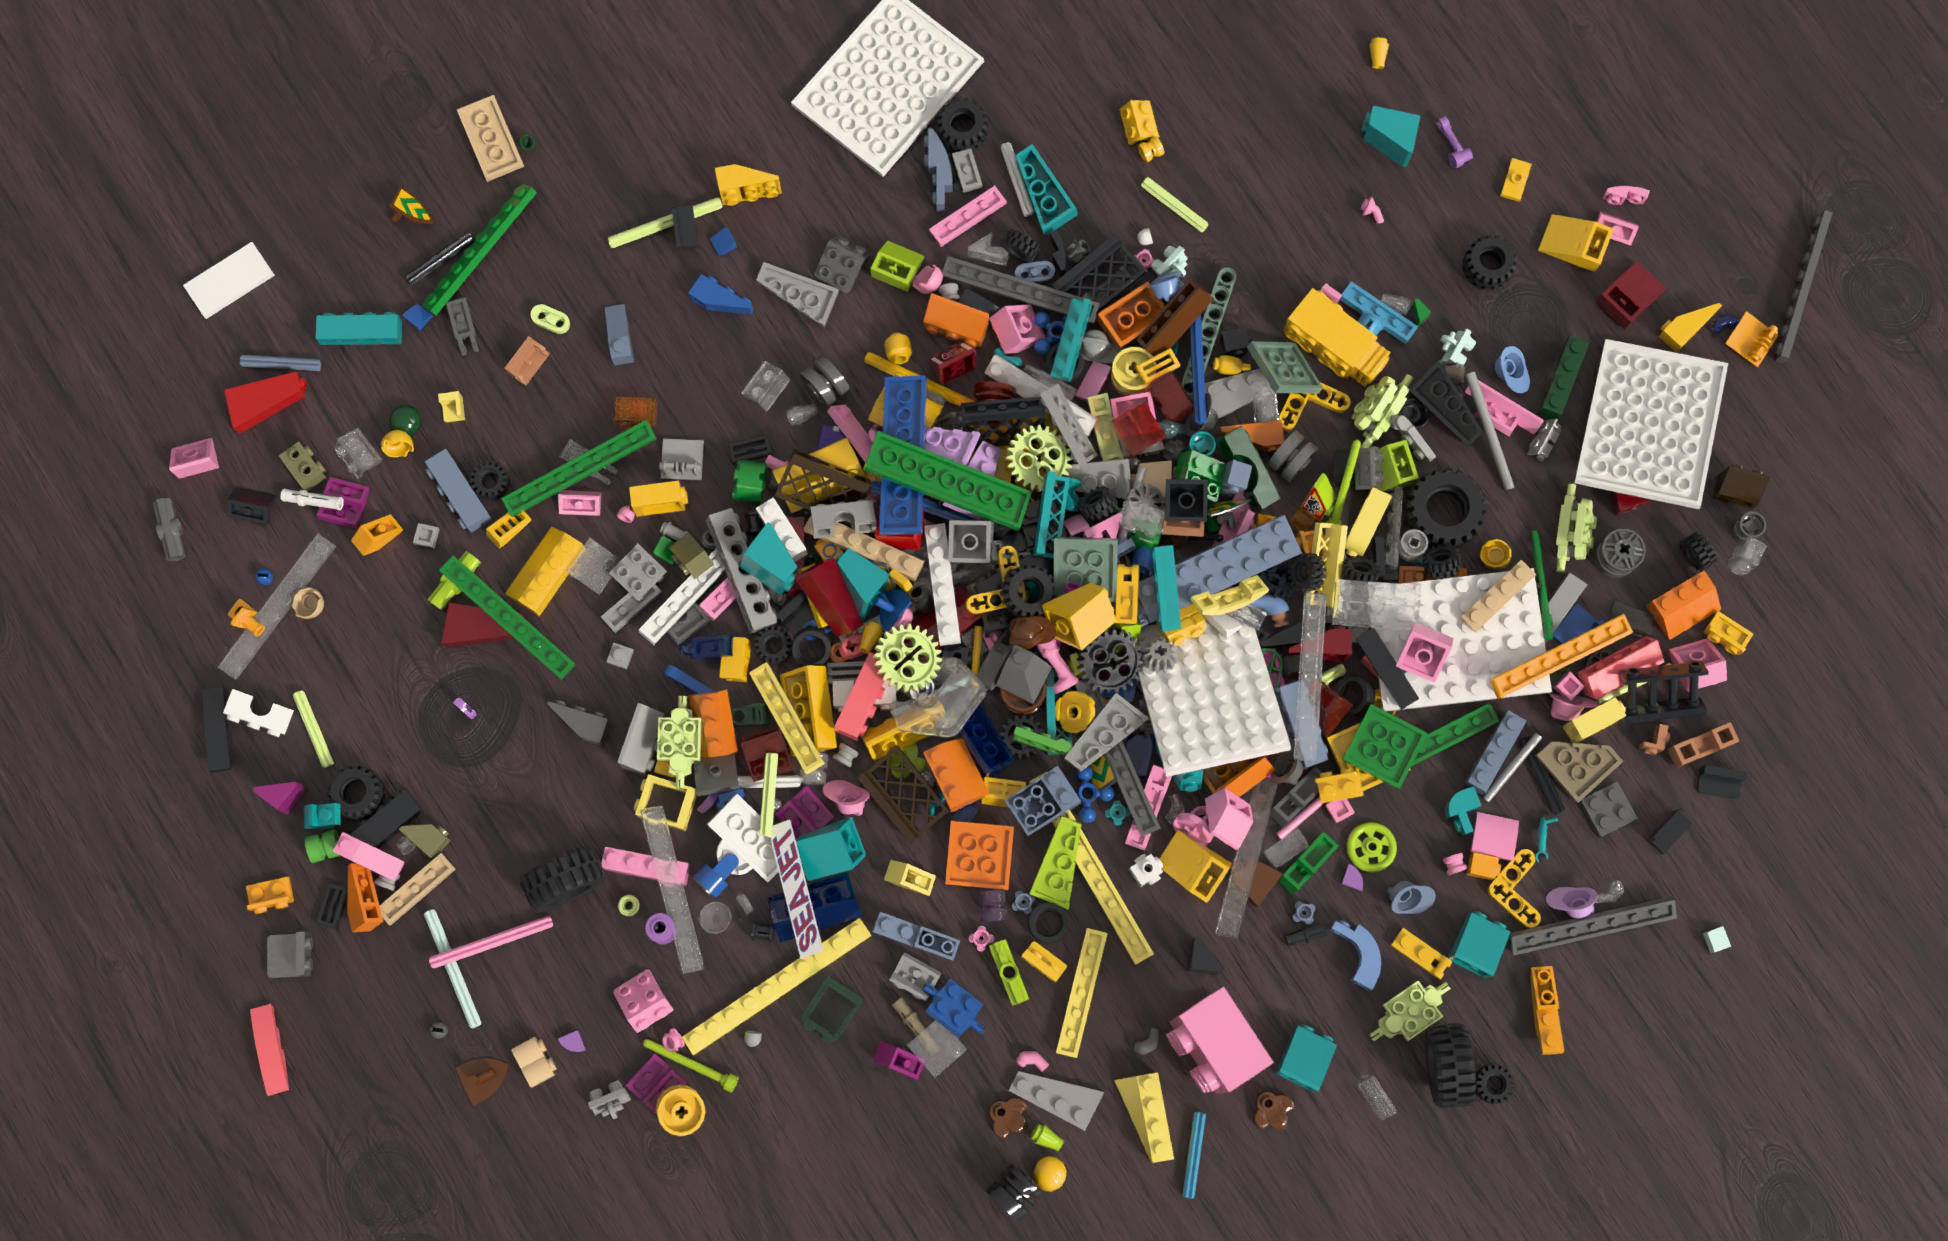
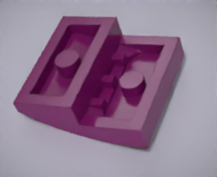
M330 477L323 495L342 497L343 507L341 510L320 507L317 518L357 529L370 488Z
M806 785L775 814L781 822L791 821L796 839L800 835L826 826L836 817L833 811L809 785Z
M654 1052L627 1081L625 1086L657 1115L656 1104L661 1093L670 1086L686 1085L687 1082Z

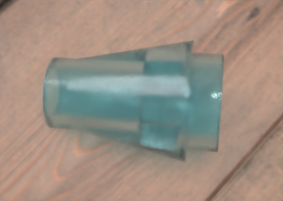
M1163 420L1157 424V435L1163 440L1185 436L1188 432V427L1185 423Z

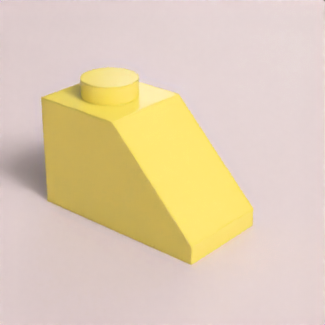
M890 860L884 880L930 896L936 876L907 863Z

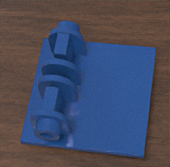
M1576 604L1556 628L1553 637L1563 644L1605 622L1601 619L1597 621L1580 605Z

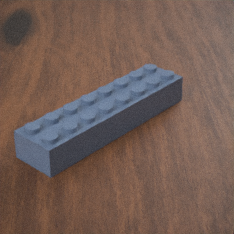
M1279 515L1175 563L1179 610L1193 604L1190 600L1192 596L1207 591L1212 595L1301 554L1302 552L1286 516ZM1154 574L1139 580L1138 599L1146 611L1149 623L1158 620Z

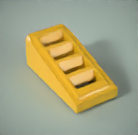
M524 511L518 514L522 520L521 522L515 517H511L508 512L486 528V535L499 549L531 521V518ZM509 520L515 525L514 527L508 523ZM504 525L508 532H505L501 527Z

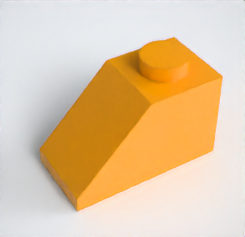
M390 514L361 525L351 541L361 554L365 556L382 548L400 534L403 529Z

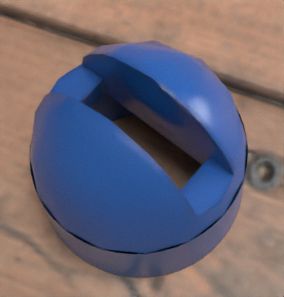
M262 568L256 572L255 579L259 584L266 586L273 581V574L270 570ZM268 574V577H259V575Z

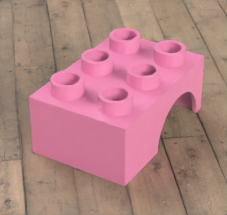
M1224 987L1169 1021L1173 1030L1167 1033L1166 1037L1179 1056L1190 1053L1198 1065L1189 1072L1203 1093L1215 1091L1216 1094L1229 1093L1274 1063Z

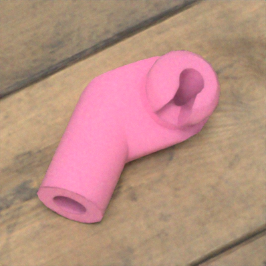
M1023 1051L1017 1057V1063L1022 1067L1026 1064H1035L1043 1072L1049 1066L1036 1051Z

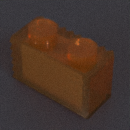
M615 397V424L619 425V428L629 429L631 426H636L647 420L650 427H656L658 414L656 398Z

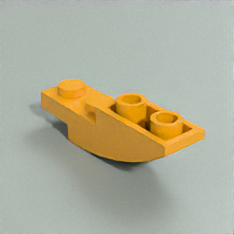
M1531 967L1533 1014L1536 1036H1539L1541 1055L1563 1054L1564 1046L1558 1015L1559 1003L1553 967Z

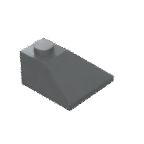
M1014 645L996 686L1034 704L1052 666L1035 654Z

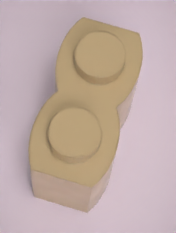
M533 1037L511 1049L531 1088L556 1075L554 1072L557 1069L552 1058L547 1059L544 1053L547 1048L542 1039L537 1040L536 1037Z

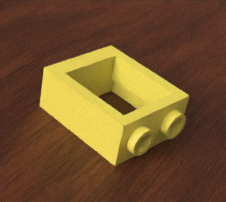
M1615 697L1564 725L1563 729L1571 743H1578L1625 717L1626 710L1622 702L1618 701Z
M648 775L647 779H643L640 791H643L641 798L637 799L634 805L635 815L642 819L686 831L697 798L696 789L685 785V788L678 789L675 788V782ZM654 784L686 793L677 822L645 813Z

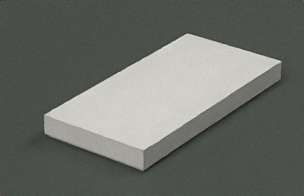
M251 242L183 286L202 315L207 319L275 275L253 242Z

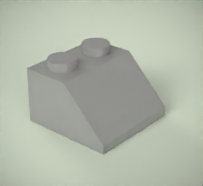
M949 520L948 562L990 563L993 548L994 522Z

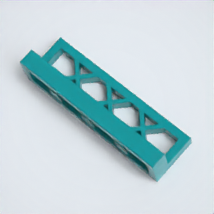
M1072 298L1050 376L1052 378L1071 382L1093 305L1090 299L1084 298V300Z
M1048 471L1044 475L1033 556L1054 559V554L1045 553L1046 542L1050 539L1054 544L1053 537L1055 535L1056 537L1062 536L1070 480L1068 477L1056 476V472ZM1055 481L1064 482L1063 491L1059 494H1056L1054 491ZM1056 499L1061 508L1054 515L1051 511L1052 501ZM1053 519L1058 528L1051 535L1048 532L1049 521Z
M1173 545L1151 547L1159 631L1165 632L1181 629Z
M1051 669L1045 680L1047 734L1056 741L1062 736L1071 744L1072 749V733L1068 732L1067 737L1064 735L1065 730L1061 732L1056 727L1055 700L1060 695L1063 697L1064 694L1060 692L1055 696L1053 690L1054 677H1058V675L1054 672V669ZM1071 687L1066 689V693L1071 691ZM1047 752V755H1057L1054 753Z

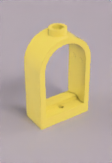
M1374 487L1370 490L1346 540L1345 554L1355 558L1358 555L1363 556L1388 506L1391 495Z

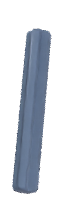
M241 355L240 365L243 367L321 370V361L319 359Z

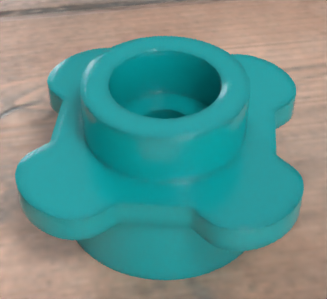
M1118 800L1114 801L1113 806L1105 811V816L1111 818L1116 826L1121 825L1122 820L1130 815L1129 809L1121 805V802Z

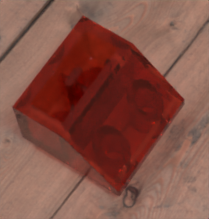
M1172 371L1150 383L1152 396L1163 405L1160 409L1170 421L1173 420L1179 423L1194 409L1192 402Z
M1145 402L1128 410L1110 423L1131 459L1166 438V435Z
M1314 675L1306 685L1308 689L1307 696L1309 702L1314 707V717L1316 723L1321 728V733L1328 737L1353 704L1330 683Z
M780 727L740 739L753 782L764 779L766 753L778 754L777 775L793 770Z

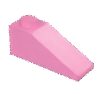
M344 832L341 834L333 852L393 881L396 880L405 863Z

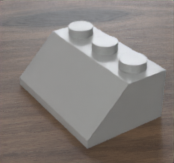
M641 703L637 704L617 762L623 769L647 776L648 771H652L655 760L652 758L655 751L657 752L658 718H667L664 713Z

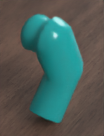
M1001 347L993 351L994 355H998L1017 368L1021 367L1022 360L1019 357L1006 356Z

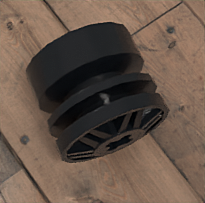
M1010 1164L1007 1169L1013 1176L1009 1178L1004 1172L1001 1174L1006 1184L1003 1186L994 1181L985 1192L1019 1223L1028 1213L1023 1206L1024 1201L1034 1206L1036 1203L1029 1196L1033 1193L1040 1199L1043 1194L1040 1192L1037 1184L1025 1172Z

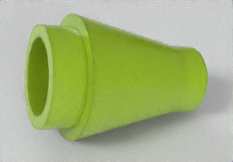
M1038 1123L1030 1136V1139L1035 1144L1056 1151L1060 1150L1064 1142L1045 1124L1041 1125Z

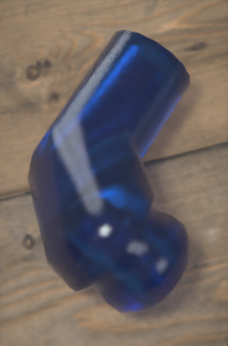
M1720 315L1712 320L1710 329L1712 332L1720 333L1722 327L1726 325L1736 327L1740 318Z

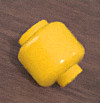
M893 333L885 340L886 356L891 362L903 364L912 356V347L908 336Z

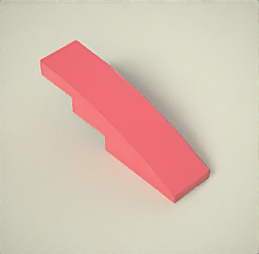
M268 1004L251 1009L253 1034L266 1093L270 1096L289 1090L285 1054L281 1048L279 1029L276 1027L274 1007Z

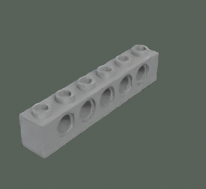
M730 508L709 515L705 521L749 633L753 634L764 630L765 627L770 628L777 623V613L770 606V596L767 589H764L761 581L748 572L744 575L738 570L748 547L746 545L747 537L744 532H741L739 527L740 520L737 513H734L733 509ZM723 529H730L733 536H726ZM731 548H737L740 551V555H734L731 552ZM747 585H750L754 588V594L747 592ZM753 605H760L762 613L756 612Z

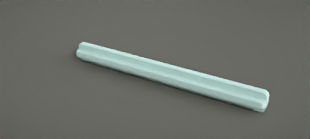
M432 909L425 912V919L439 953L451 950L436 911ZM457 962L445 964L469 1027L476 1028L480 1026L481 1020Z

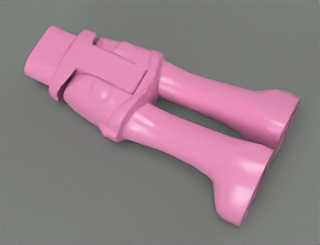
M1055 639L1048 643L1036 644L1043 658L1049 661L1058 675V681L1053 686L1055 694L1078 683L1077 676L1059 654L1060 648L1057 646Z

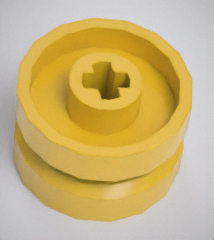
M678 1084L668 1087L661 1093L657 1099L656 1113L664 1130L672 1135L684 1136L693 1133L700 1127L704 1121L705 1107L696 1090L690 1086ZM680 1106H683V1112H676V1110H679Z

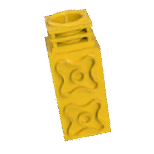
M1313 288L1289 316L1283 330L1287 338L1299 344L1307 353H1313L1317 356L1318 361L1332 369L1337 376L1346 379L1352 377L1358 383H1361L1363 387L1371 384L1389 361L1391 352L1376 342L1378 338L1376 335L1345 313L1339 304L1331 301L1323 292L1316 291Z

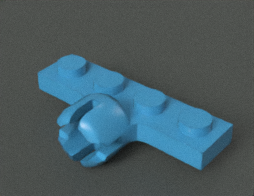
M1353 282L1348 285L1339 299L1361 315L1357 322L1376 336L1381 330H1385L1406 344L1418 328L1417 325Z

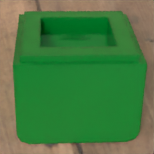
M1416 298L1411 307L1415 324L1419 327L1428 319L1431 311Z
M662 535L653 552L654 556L673 565L674 561L671 558L673 553L669 547L675 542Z

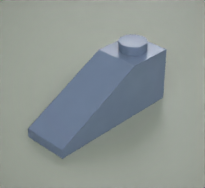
M625 304L605 307L608 342L614 366L634 362Z

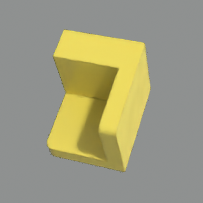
M459 391L438 394L446 423L465 420L463 397Z

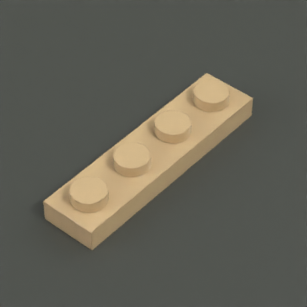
M1520 560L1461 619L1476 633L1536 574Z
M440 853L380 905L383 919L391 926L456 870L455 867Z

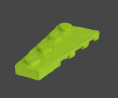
M1061 815L1029 892L1033 896L1055 903L1068 910L1081 830L1080 822Z

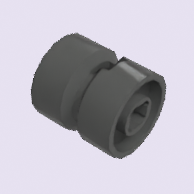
M1750 511L1745 513L1733 523L1731 528L1732 535L1737 542L1742 544L1753 542L1765 532V518L1757 512Z

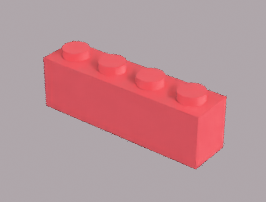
M1645 636L1577 672L1580 682L1585 686L1583 688L1584 694L1591 698L1599 699L1604 697L1606 693L1613 689H1619L1625 684L1619 675V671L1629 668L1655 667L1665 661L1658 640Z
M871 652L834 727V731L858 741L860 736L864 737L868 728L865 725L868 717L873 718L877 709L874 706L876 700H881L886 690L883 687L885 681H882L885 675L877 674L881 668L874 666L879 659L873 658L874 654Z

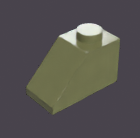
M432 824L411 825L399 828L403 834L432 859L451 841L447 837L449 833L440 825L438 827Z

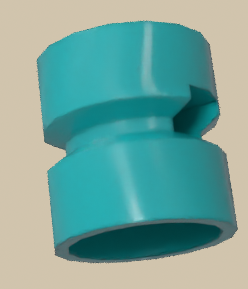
M1197 432L1191 437L1187 451L1194 450L1212 458L1216 447L1215 439L1208 432Z

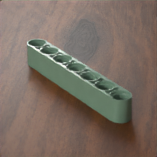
M1227 267L1221 269L1218 273L1211 294L1214 300L1207 307L1201 324L1203 350L1206 352V355L1203 356L1204 373L1236 280L1235 271ZM1227 276L1231 281L1224 282L1221 278ZM1219 294L1224 296L1225 299L1219 301L1215 296ZM1216 313L1219 318L1212 319L1209 314ZM1209 331L1213 336L1205 337L1203 332ZM1191 356L1179 390L1180 397L1185 401L1193 400V393H1187L1184 390L1186 386L1193 388L1192 372L1190 371L1192 368Z

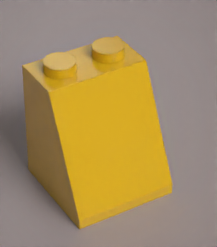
M1093 583L1084 585L1042 605L1046 618L1056 627L1054 639L1080 650H1083L1116 622L1114 609L1108 598V591L1103 586Z

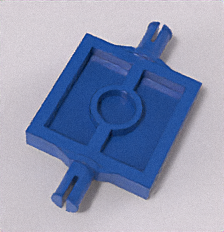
M951 978L939 990L929 983L923 988L925 992L933 997L930 1006L925 1012L959 1038L969 1027L979 1034L983 1032L985 1027L975 1019L984 1004Z

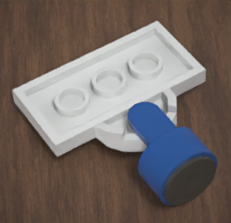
M737 793L707 823L722 838L716 850L718 864L712 869L705 863L695 873L694 880L711 897H717L728 886L725 879L730 874L742 875L754 869L769 882L779 872L770 837L760 836L759 834L761 816Z

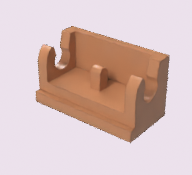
M528 336L506 365L505 370L511 377L526 386L550 354L545 350V347Z

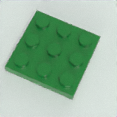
M1370 704L1342 761L1399 790L1427 733Z

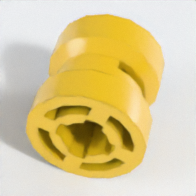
M1157 136L1151 138L1147 143L1142 142L1138 144V151L1145 163L1151 161L1155 156L1160 157L1164 155V148Z

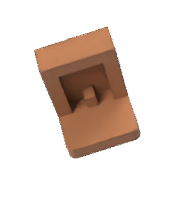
M1662 724L1656 726L1652 743L1643 742L1639 744V749L1644 750V753L1650 755H1657V753L1664 751L1665 744H1668L1670 732H1667L1668 726Z

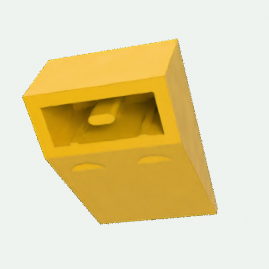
M736 164L715 168L723 205L732 206L746 200L753 202L761 197L773 198L782 193L777 175Z
M1552 214L1538 251L1595 272L1601 264L1614 229L1595 221Z
M1179 829L1159 859L1163 864L1162 870L1206 903H1208L1232 865L1231 862Z

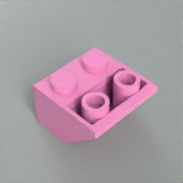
M1223 788L1205 798V811L1209 821L1208 829L1213 836H1216L1226 845L1237 850L1240 848L1253 823L1251 806L1228 789Z

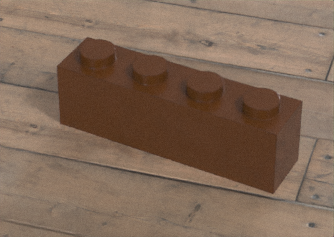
M1189 278L1136 340L1153 356L1164 352L1177 342L1214 298L1204 287Z

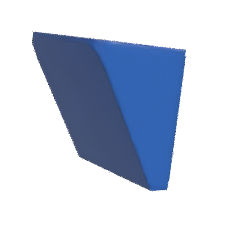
M727 227L710 238L719 257L737 248L736 242Z
M418 304L402 315L404 320L418 331H421L433 317Z

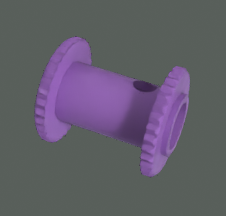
M656 913L648 918L645 932L655 943L665 945L674 940L678 928L673 918L665 915V913ZM661 924L663 926L665 925V931L663 933H658L657 930L659 929V926Z

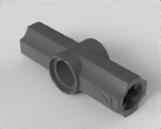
M157 499L153 502L158 522L156 524V531L163 543L166 560L169 562L182 560L186 557L181 539L183 531L179 520L176 518L172 499Z

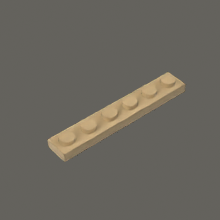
M810 516L804 527V532L813 535ZM840 523L834 526L833 537L820 538L844 550L850 548L868 561L887 563L890 571L895 568L912 581H916L924 566V561L863 533L855 534L854 529Z

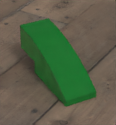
M1323 831L1279 878L1278 882L1292 895L1295 894L1339 845Z

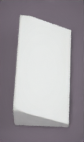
M1201 613L1226 639L1242 627L1230 613L1220 615H1204Z

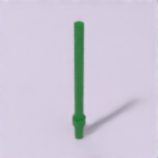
M1533 530L1530 532L1541 609V621L1544 638L1549 641L1553 639V618L1549 612L1539 533Z

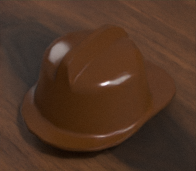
M1041 616L1014 618L1009 625L1011 631L1009 643L1025 650L1031 649L1036 644L1051 642L1056 636L1054 624Z

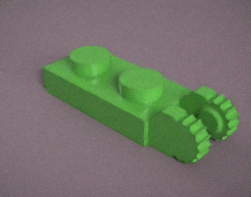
M1016 726L1013 734V740L1057 755L1066 756L1071 750V744L1065 741V739L1061 738L1056 741L1048 734L1041 733L1039 735L1032 732L1031 728L1021 726V728Z

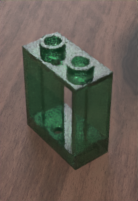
M827 976L801 1016L800 1020L804 1021L802 1026L811 1032L816 1029L822 1033L820 1038L829 1044L832 1041L837 1043L864 1002V999L830 976ZM829 987L854 1003V1006L835 1035L809 1019Z

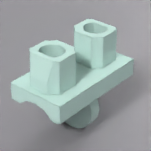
M1168 246L1163 253L1164 257L1167 258L1166 261L1163 263L1159 259L1155 260L1151 264L1153 272L1160 277L1174 271H1181L1180 277H1184L1186 275L1184 267L1187 265L1184 248L1181 246L1178 248Z
M1465 329V331H1457V333L1451 332L1449 336L1443 335L1440 341L1444 344L1442 350L1445 351L1441 359L1442 363L1445 365L1450 363L1452 365H1464L1467 357L1460 353L1461 350L1471 351L1476 344V341L1470 337V330Z

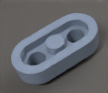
M1049 261L1021 264L1015 270V277L1036 284L1049 282L1055 275L1054 265ZM1045 270L1048 274L1042 275L1041 272ZM1026 273L1028 278H1022L1021 275Z

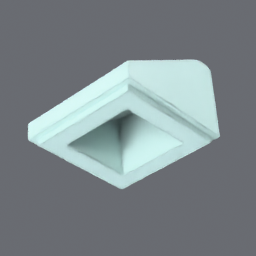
M1723 926L1703 933L1710 953L1731 947Z

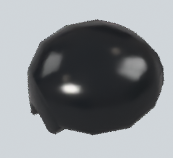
M1416 398L1407 399L1397 414L1407 417L1416 429L1424 427L1430 419L1427 416L1428 408Z

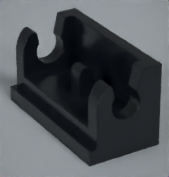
M1007 609L982 613V627L985 632V638H990L989 633L1010 629L1011 620L1021 616L1016 617L1012 611L1009 612Z

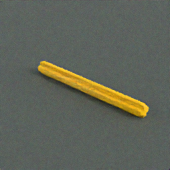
M868 352L864 359L865 363L895 377L921 376L871 352ZM927 379L926 391L959 407H961L960 403L976 402Z

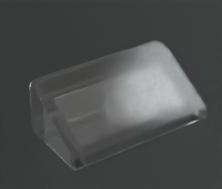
M1369 1076L1358 1084L1359 1089L1381 1121L1397 1113L1396 1108L1375 1076Z

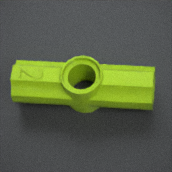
M467 551L459 559L472 572L481 563ZM444 575L441 577V583L427 599L442 611L456 594L462 592Z
M1006 939L990 945L989 949L1011 1005L1014 1006L1029 1000ZM1012 967L1015 970L1014 977H1004V968Z

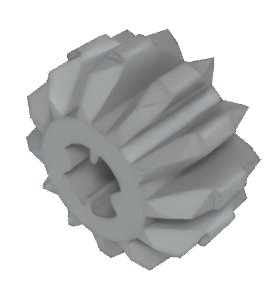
M1155 638L1154 643L1148 642L1147 648L1143 650V661L1147 664L1149 670L1155 668L1156 674L1160 670H1163L1166 674L1167 668L1173 670L1174 664L1178 662L1177 647H1174L1172 641L1166 643L1165 638L1162 641Z

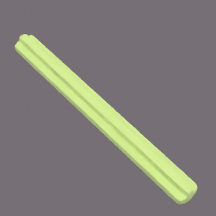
M716 197L693 206L695 218L721 209L722 203L720 198ZM670 214L610 236L608 238L610 247L615 248L674 226L673 216Z

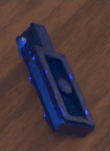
M718 635L693 638L691 644L679 646V654H685V656H690V659L696 660L732 657L733 636Z

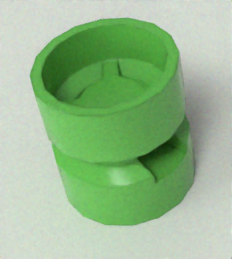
M335 829L326 831L322 834V837L318 834L305 837V847L311 863L324 861L326 856L328 858L341 856L333 852L340 838Z

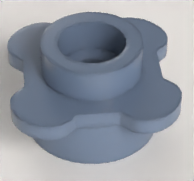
M1017 891L1012 909L1030 914L1035 896Z
M1301 901L1295 903L1296 911L1293 915V920L1295 922L1303 921L1308 925L1313 922V912L1316 909L1313 904H1303Z

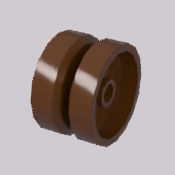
M1044 682L1034 704L1001 689L1000 697L1002 704L1009 712L1015 715L1023 716V714H1026L1027 716L1034 714L1045 701L1046 684Z

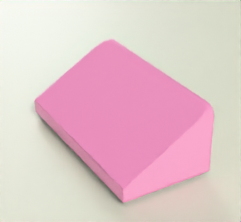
M1599 212L1596 220L1597 223L1614 229L1610 239L1628 245L1632 244L1639 227L1638 224L1603 212Z
M1093 361L1075 397L1088 403L1087 397L1099 395L1112 367Z
M571 490L559 492V514L600 516L601 492Z

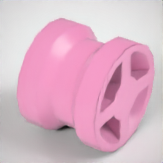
M1463 853L1442 859L1443 863L1447 865L1448 869L1446 872L1448 875L1468 869L1462 860L1464 857Z

